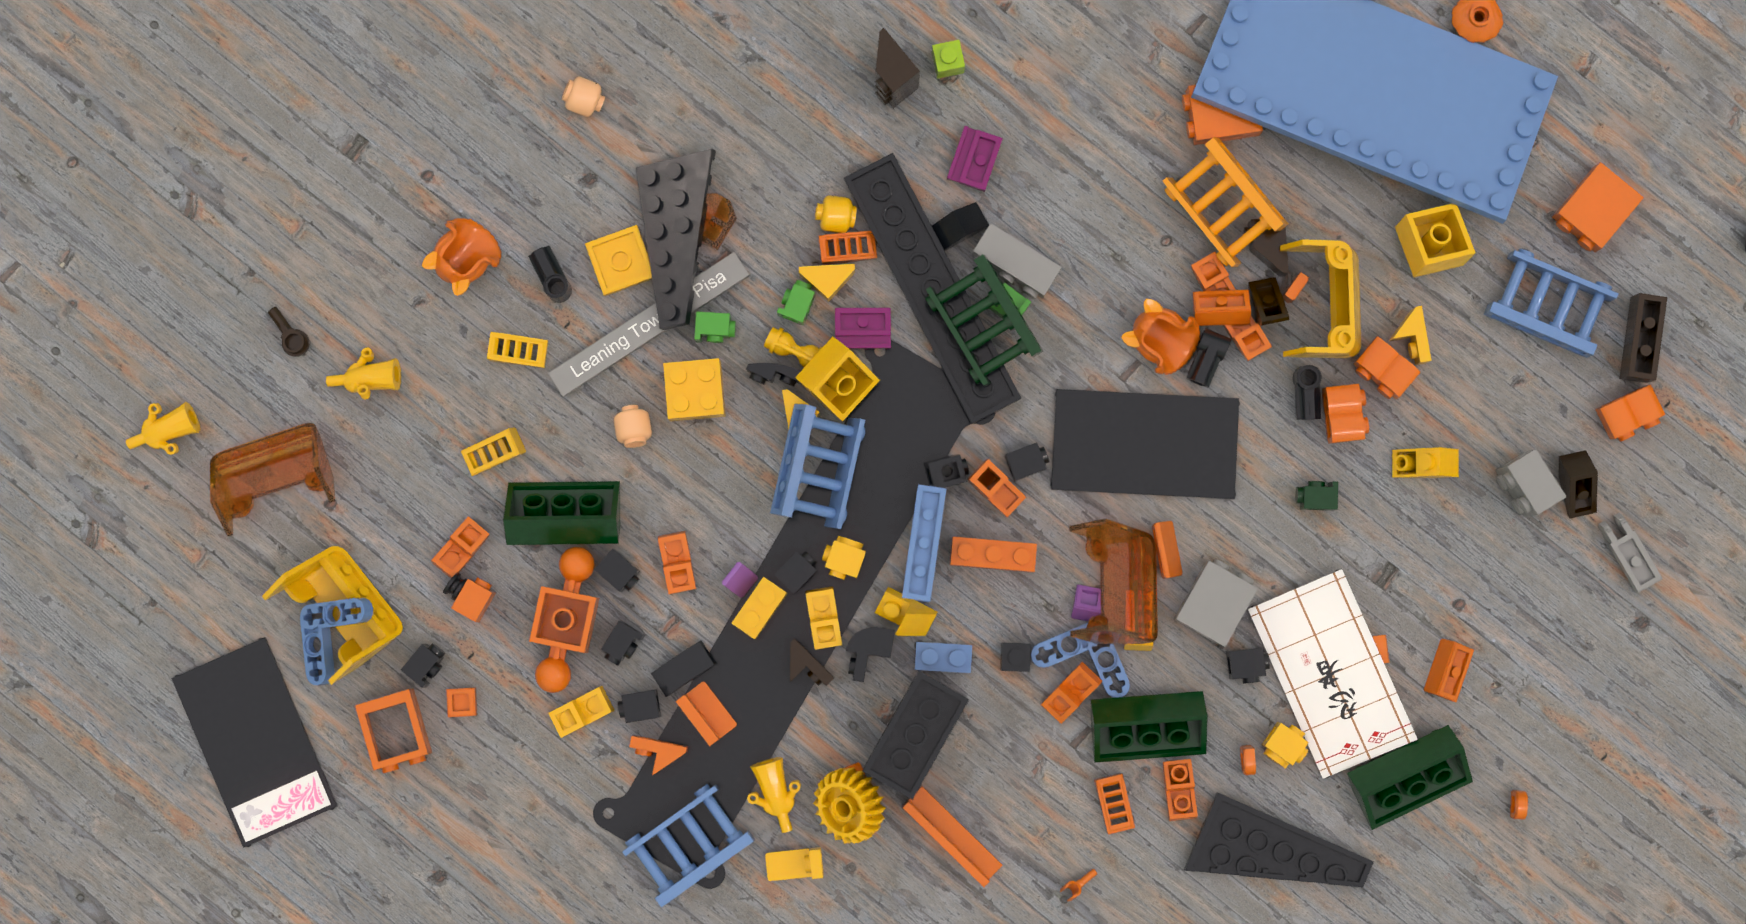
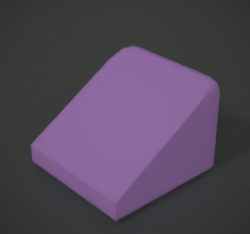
M737 562L724 578L722 584L737 596L743 598L757 581L758 576L741 562Z
M1077 584L1071 618L1088 622L1099 621L1105 590Z

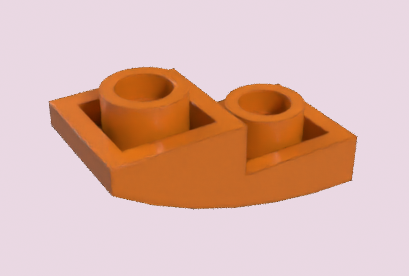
M1191 759L1163 762L1169 821L1197 818L1198 813L1194 792L1195 783Z

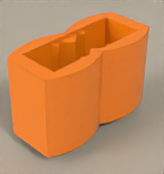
M1378 336L1353 363L1357 367L1355 372L1366 381L1373 380L1379 386L1377 390L1388 399H1391V397L1398 399L1420 374V371L1411 362Z
M1359 384L1322 388L1328 444L1364 440L1365 434L1369 433L1368 418L1363 417L1362 406L1366 405L1364 389H1360Z
M1651 384L1645 385L1595 409L1609 438H1618L1620 442L1634 436L1633 430L1641 426L1646 430L1661 423L1659 418L1665 415Z

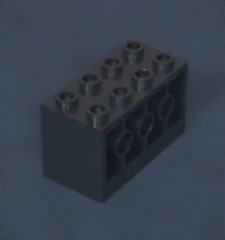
M918 670L863 767V772L913 800L969 699Z

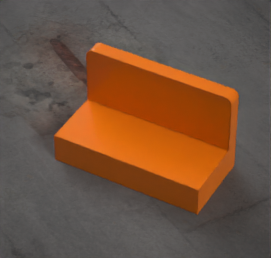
M704 681L675 701L709 746L713 745L737 726L736 721Z

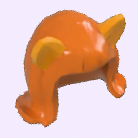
M465 218L447 221L445 226L450 231L438 240L434 251L425 256L421 265L427 270L435 269L437 275L442 280L451 283L453 293L456 296L464 294L470 283L479 278L485 272L488 265L491 264L492 267L496 268L502 256L498 242L490 231L472 219Z
M1146 298L1143 303L1145 312L1136 318L1133 330L1123 333L1121 339L1127 346L1136 348L1145 359L1156 363L1155 373L1173 374L1180 370L1183 365H1186L1193 356L1192 354L1196 351V346H1198L1200 341L1199 325L1194 317L1190 316L1185 321L1175 311L1163 308L1157 301Z

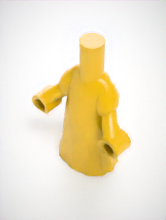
M367 347L361 351V356L357 363H353L345 374L327 376L326 384L328 387L344 386L349 392H357L362 399L366 400L370 397V390H398L400 388V364L398 359L394 358L388 361L365 365L374 359L373 351Z
M185 401L176 409L156 419L157 414L161 413L162 408L159 403L150 404L148 407V419H145L143 422L141 433L126 439V445L131 450L146 443L151 448L165 450L169 455L176 454L179 451L178 445L176 443L169 444L166 441L199 433L200 424L192 406Z
M775 757L753 764L750 768L757 779L764 799L759 797L757 792H751L747 797V801L750 804L763 807L766 813L777 816L782 833L793 830L788 813L794 806V797L801 787L800 781H791L789 785L790 790L787 791L782 757Z

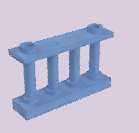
M1519 249L1509 253L1507 259L1516 263L1502 299L1488 304L1484 315L1585 358L1594 355L1597 344L1590 342L1591 338L1589 337L1604 300L1611 302L1617 299L1619 293L1612 291V287L1606 283L1599 281L1596 284L1535 259V255L1530 251ZM1529 268L1542 275L1527 311L1521 313L1513 310L1512 302L1525 270ZM1553 278L1567 284V288L1553 322L1547 324L1539 320L1538 312ZM1579 289L1594 296L1579 332L1573 335L1564 331L1565 327L1563 325Z
M794 404L770 514L792 517L793 512L797 510L826 517L825 527L841 529L847 517L846 506L860 442L865 436V420L848 418L846 425L816 417V407ZM816 428L844 435L841 452L811 445L809 442L811 430ZM809 455L838 463L835 479L804 472L803 464L805 457ZM805 483L832 490L829 507L799 500L797 498L799 484Z
M918 484L902 598L922 602L931 601L946 488Z
M706 784L694 793L697 798L643 837L638 833L625 842L628 848L622 851V853L627 856L634 851L659 886L657 890L660 894L655 897V900L660 907L666 905L755 840L749 830L744 834L741 830L737 831L712 795L719 790L717 785L710 788ZM702 801L728 836L726 840L729 844L721 850L717 846L714 847L689 812ZM678 818L682 820L705 853L704 858L706 861L698 867L695 863L691 864L666 828ZM656 834L682 869L680 873L683 877L675 883L671 879L668 880L643 845V843Z

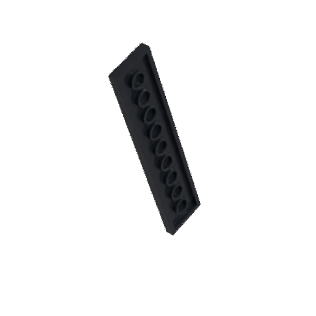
M894 153L844 177L849 191L971 425L1020 400L1021 396L1004 365L986 375L991 384L988 386H983L981 382L976 384L969 372L972 366L938 310L933 312L925 299L929 296L926 291L927 288L933 287L938 294L959 281V278ZM965 290L943 303L951 318L973 305ZM978 315L957 327L966 342L986 330ZM991 340L972 351L980 366L999 355Z

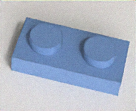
M916 642L915 670L971 673L972 645Z

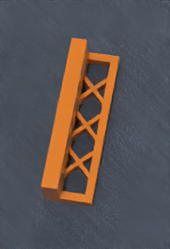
M923 786L919 788L913 800L909 798L902 805V808L983 887L990 882L989 879L1002 867V864Z

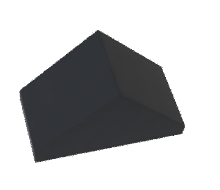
M977 202L952 211L932 225L944 251L989 227Z

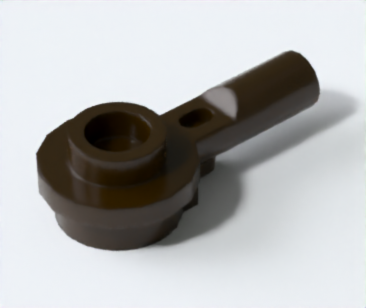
M277 307L270 309L268 314L282 333L283 350L293 357L304 355L310 346L308 335L304 331L291 328Z

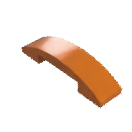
M1216 252L1191 265L1203 291L1236 290ZM1252 316L1249 324L1223 325L1247 361L1272 348L1260 325L1256 324Z

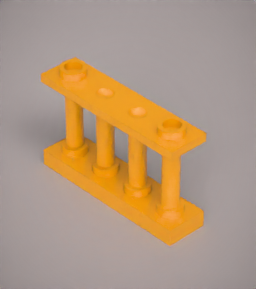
M1213 137L1205 144L1209 149L1207 152L1208 156L1179 181L1176 182L1174 178L1166 177L1163 180V183L1167 186L1164 190L1174 202L1179 201L1218 250L1216 255L1225 266L1238 267L1241 262L1236 255L1265 230L1281 231L1289 223L1220 138ZM1221 164L1226 170L1225 178L1198 201L1193 203L1184 190L1213 165L1218 166ZM1238 185L1244 193L1241 196L1242 200L1211 225L1201 212L1231 186L1236 187ZM1255 207L1261 214L1259 217L1260 221L1228 247L1219 236V233L1248 208L1253 209Z

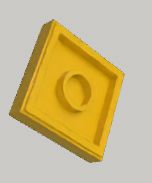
M637 225L585 243L604 296L652 279L649 256Z

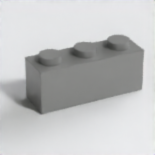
M991 223L972 253L976 258L984 254L992 267L1000 272L998 276L1009 284H1013L1015 281L1023 286L1022 291L1034 299L1037 296L1043 299L1062 268Z

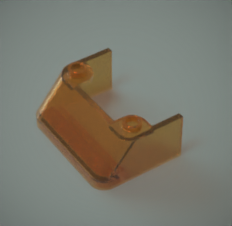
M305 423L223 450L214 455L210 460V503L228 537L233 535V519L247 516L254 506L255 498L305 482L309 490H324L329 502L335 501L332 470L316 425L312 423Z
M1109 519L1069 526L1070 532L1087 537L1086 552L1092 560L1100 563L1101 615L1092 616L1088 621L1087 628L1070 631V636L1096 644H1145L1154 642L1158 635L1156 543L1152 535Z

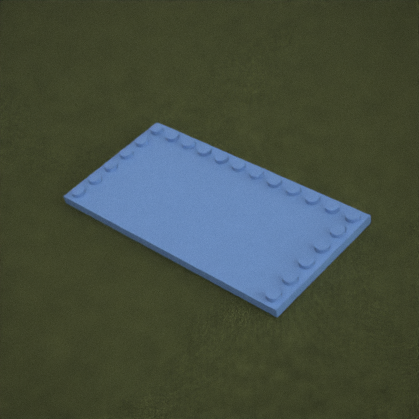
M1230 0L1191 98L1503 224L1509 214L1558 76L1475 42H1469L1463 37L1371 0Z

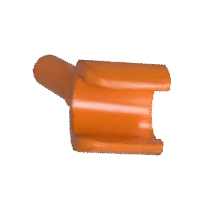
M1092 869L1081 879L1069 881L1062 886L1060 893L1069 888L1073 895L1067 901L1074 900L1081 894V888L1095 877L1097 872Z

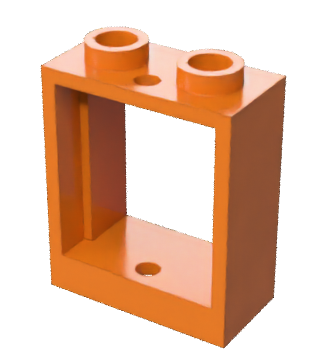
M407 689L355 705L373 770L382 769L384 774L399 769L398 763L409 760L410 765L426 761L425 755L432 753L414 689ZM406 703L419 750L381 761L368 714Z

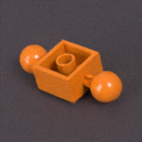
M582 547L569 548L560 557L559 570L565 578L563 590L541 586L529 642L551 646L548 658L542 660L535 671V679L538 686L549 693L562 691L571 680V670L565 662L567 650L588 653L600 598L579 594L581 583L592 575L595 568L592 554Z

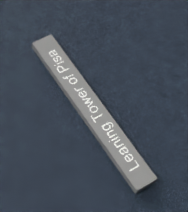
M735 252L694 277V298L691 314L750 276ZM656 303L549 372L548 375L562 396H567L665 332L666 330L659 328Z

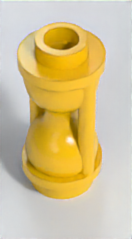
M772 327L763 346L769 349L771 354L796 356L803 367L822 349V347L818 348L815 345H797L793 336L785 332L781 327L779 329Z

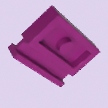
M964 126L947 180H952L985 192L1003 138Z
M835 308V338L849 349H891V308Z

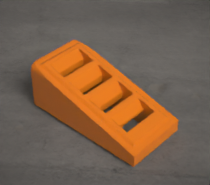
M871 231L819 235L822 265L877 259L875 238ZM861 238H867L868 253H863ZM856 239L857 254H852L850 240ZM839 241H845L846 255H841ZM834 242L835 256H830L828 243Z
M1118 773L1094 779L1107 834L1135 828L1123 774ZM1115 784L1119 786L1117 790L1108 792L1103 790V787ZM1121 794L1122 800L1106 803L1105 798ZM1124 806V811L1112 814L1108 812L1110 808ZM1126 816L1127 822L1111 825L1112 819Z

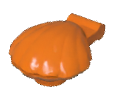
M1460 0L1452 9L1453 27L1459 36L1469 42L1484 43L1495 38L1504 24L1503 15L1496 0Z

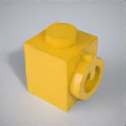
M838 536L832 546L827 544L822 560L826 562L825 568L830 569L829 575L845 580L846 575L857 578L866 551L862 550L864 544L842 536Z
M1277 722L1261 745L1266 748L1263 754L1286 769L1288 765H1294L1295 762L1299 764L1308 753L1306 746L1309 742L1303 739L1305 733L1291 724L1288 728L1284 724Z

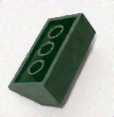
M620 481L508 483L503 517L506 545L619 544Z
M1203 691L1091 699L1094 763L1206 754L1208 715Z
M1449 725L1434 730L1413 743L1410 742L1347 773L1352 791L1372 830L1473 782L1464 747Z

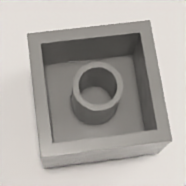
M1537 449L1523 452L1495 470L1498 474L1496 480L1499 486L1504 491L1508 490L1513 498L1511 500L1513 508L1519 515L1523 514L1524 517L1538 515L1566 498L1565 493Z

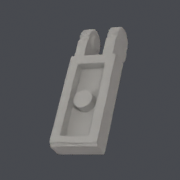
M1617 513L1613 516L1614 521L1624 534L1617 539L1611 527L1605 521L1599 523L1598 527L1609 543L1607 545L1635 593H1639L1662 580V576L1635 530L1632 531L1621 513Z

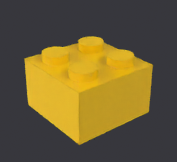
M1453 203L1406 214L1395 226L1413 277L1464 266L1476 253L1459 208Z
M833 336L795 377L827 410L842 422L880 381L848 347Z
M719 358L663 363L667 415L670 422L726 417L722 366Z

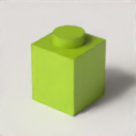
M960 40L932 45V57L937 79L964 73L965 63Z

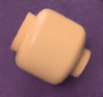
M578 76L573 81L569 79L562 100L565 101V107L569 111L584 117H590L594 110L597 112L601 110L605 96L601 95L602 89L598 83Z
M638 405L624 406L622 411L615 415L614 427L616 438L626 448L644 446L646 441L652 436L650 416L647 411L639 409Z

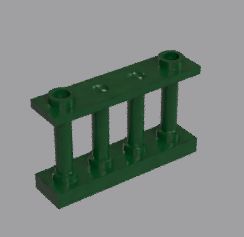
M982 254L974 259L977 265L973 268L974 272L938 294L933 287L927 288L926 291L929 296L925 299L933 312L938 310L971 364L972 368L969 369V372L976 384L981 382L983 386H988L991 384L986 376L1022 353L1025 355L1030 353L1032 357H1035L1044 351L988 258ZM981 281L983 283L987 281L991 288L988 296L951 318L943 303L977 282ZM993 305L996 307L1001 305L1006 313L1002 316L1003 320L966 342L957 327ZM1015 329L1020 336L1017 344L980 366L972 351L1004 331Z

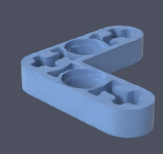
M350 598L308 604L302 608L300 624L306 677L312 685L329 684L328 680L335 674L330 627L368 622L373 615V606L367 598ZM335 606L340 610L338 621L332 615ZM361 608V613L351 614L350 609ZM322 613L323 618L313 620L312 614ZM316 637H318L321 641V649L319 650V652H317L313 646V642ZM322 669V675L318 674V670Z
M1099 621L1085 623L1042 641L1032 648L1031 660L1036 666L1042 668L1052 666L1088 650L1097 674L1102 680L1101 683L1105 692L1111 697L1118 698L1125 696L1129 691V680L1106 626ZM1093 625L1096 629L1101 628L1102 634L1099 635L1101 644L1106 640L1109 644L1108 647H1101L1093 652L1092 646H1097L1094 638L1089 639L1087 636L1091 632L1090 627ZM1066 636H1072L1077 641V647L1073 652H1065L1061 647V641ZM1056 641L1057 650L1062 657L1057 659L1056 653L1051 654L1047 657L1048 662L1046 663L1036 659L1035 655L1039 654L1038 649L1040 647H1043L1045 651L1053 648L1050 643ZM1108 651L1113 655L1114 661L1110 667L1104 668L1098 663V656L1101 652ZM1117 666L1120 672L1114 673L1118 681L1123 680L1124 682L1120 693L1109 689V686L1113 684L1110 675L1106 678L1103 676V672L1112 671Z

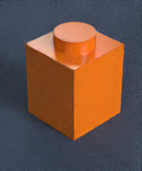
M479 577L475 581L467 579L451 609L474 622H480L496 593L490 590L492 586L490 583Z

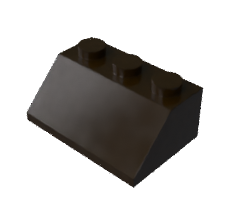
M883 28L879 32L875 89L877 91L875 94L884 105L889 103L892 108H895L919 88L920 71L886 29Z

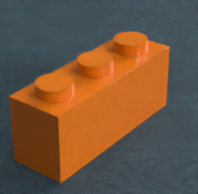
M952 537L950 566L1033 573L1035 572L1037 544Z

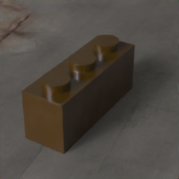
M1643 293L1630 297L1619 379L1649 383L1656 380L1668 297Z

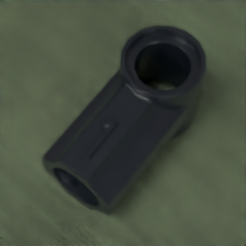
M551 246L541 247L533 251L528 257L543 285L544 292L554 302L561 303L568 300L572 294V287L567 281ZM557 282L564 283V289L560 294H552L551 288L553 284Z
M1205 328L1196 348L1197 354L1186 379L1197 385L1209 388L1219 362H1222L1226 355L1231 338Z
M1314 365L1300 366L1294 371L1292 378L1295 385L1296 420L1321 419V372ZM1304 370L1311 371L1314 377L1313 382L1309 386L1303 384L1300 378Z

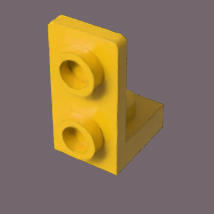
M821 847L768 852L765 854L768 881L805 877L819 879L824 877Z

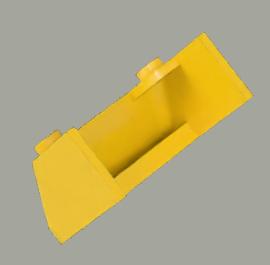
M1302 239L1280 245V251L1325 253V259L1329 265L1331 315L1328 347H1302L1283 351V357L1349 358L1356 356L1361 349L1359 258L1356 251L1347 243L1334 240Z
M331 546L283 573L262 595L264 600H267L285 590L290 598L299 603H306L311 599H314L316 603L350 598H367L370 600L373 606V615L368 622L336 627L347 642L338 649V658L343 666L328 680L331 685L362 666L398 637L403 629L399 617L348 552L339 546ZM337 606L334 607L332 613L336 621L340 618V610ZM360 607L350 609L351 614L361 613Z

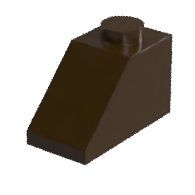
M1251 219L1248 227H1244V233L1259 222L1260 219ZM1283 228L1281 231L1267 229L1249 244L1250 252L1279 277L1286 276L1289 273L1287 251H1280V245L1287 244L1286 228Z
M1584 450L1559 456V481L1561 489L1566 495L1564 502L1569 518L1597 513L1598 471L1587 451Z

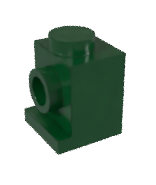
M1308 481V486L1296 487L1295 500L1296 503H1300V510H1338V481L1329 482L1328 487H1325V482Z

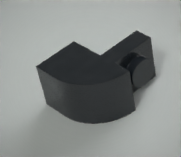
M869 627L860 630L850 639L846 651L857 653L856 658H850L848 674L853 675V681L864 682L868 654L891 658L895 630Z

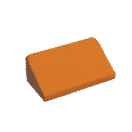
M1249 290L1193 292V314L1199 326L1249 324L1251 318Z
M1173 522L1154 523L1152 531L1161 577L1165 579L1181 576L1183 572Z
M1441 639L1424 686V691L1457 702L1474 649L1454 641Z

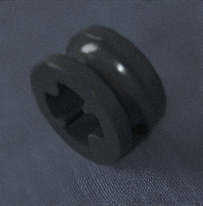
M458 572L450 579L443 590L444 594H451V599L454 601L467 581V578L461 579V574Z

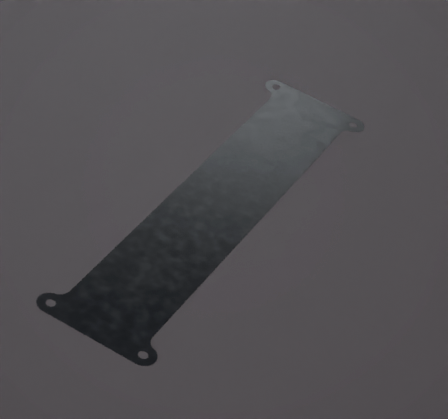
M892 340L891 349H885L886 352L883 356H877L875 349H865L866 358L872 365V373L880 381L854 408L844 422L847 425L848 418L864 419L865 436L860 442L846 506L847 517L842 524V528L825 527L826 517L797 510L793 512L792 517L787 519L756 572L758 576L757 581L746 595L741 598L709 652L716 665L694 679L685 693L687 694L701 682H706L736 721L737 726L713 745L709 746L678 706L658 740L689 746L688 752L654 775L652 773L657 753L652 752L651 757L648 756L630 789L623 797L617 799L604 798L595 805L593 817L600 827L624 841H628L638 833L643 837L695 800L697 797L694 793L706 784L710 788L714 785L719 787V790L712 795L732 823L734 822L757 782L750 766L772 757L815 683L807 675L810 671L808 667L790 682V642L796 638L823 666H825L835 647L814 649L805 591L833 586L842 637L914 514L918 484L929 486L924 462L947 457L961 431L971 424L941 368ZM996 412L974 424L983 425L989 423L994 418ZM837 434L829 449L841 452L844 435ZM823 459L814 474L835 479L838 463ZM808 484L799 500L829 507L832 490ZM838 536L864 544L862 550L866 551L857 578L846 575L845 580L829 575L830 569L825 568L826 562L822 560L827 544L832 546ZM796 551L801 555L806 551L817 562L814 566L817 572L793 595L774 574ZM765 577L788 594L757 639H753L734 626L732 622L761 579ZM702 801L689 812L712 845L719 848L726 834ZM604 809H613L614 816L611 819H606L603 816ZM680 818L666 827L691 864L695 863L698 867L706 861L704 858L705 853ZM657 834L643 843L654 859L678 873L682 872V869ZM723 864L715 869L714 878L708 879L703 877L696 883L707 889L718 887L725 878Z

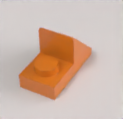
M637 735L631 736L629 745L631 748H636L635 754L651 757L652 752L657 753L652 775L687 753L689 746Z

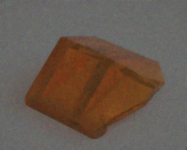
M707 193L706 203L708 206L702 244L718 250L737 217L730 200L717 193Z

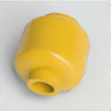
M827 195L822 204L817 203L815 220H820V227L823 231L846 233L849 228L854 227L857 207L853 206L850 198Z

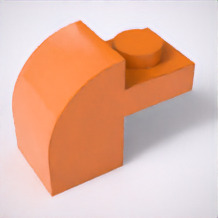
M986 459L967 479L984 498L1007 518L1026 498L989 459Z

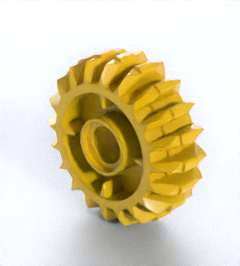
M844 767L826 774L824 779L817 784L819 788L814 792L817 799L813 804L818 807L815 815L821 817L820 825H826L827 827L826 834L834 833L835 840L842 839L844 844L851 842L855 844L871 838L881 828L880 823L885 819L881 813L886 807L880 804L884 796L878 795L877 790L879 786L871 784L872 777L865 778L864 772H856L854 767L847 769Z

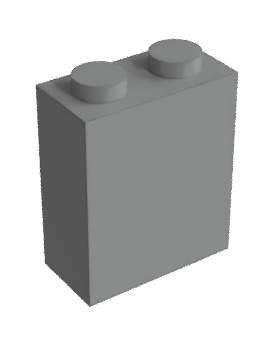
M1215 559L1214 562H1205L1173 620L1215 644L1226 647L1258 588L1252 585L1253 579L1242 573H1239L1238 576L1228 571L1230 566Z

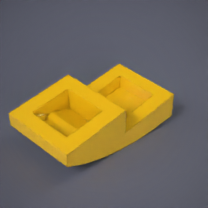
M833 586L805 591L814 649L841 646L842 639Z
M600 686L548 714L560 738L615 710L603 686Z

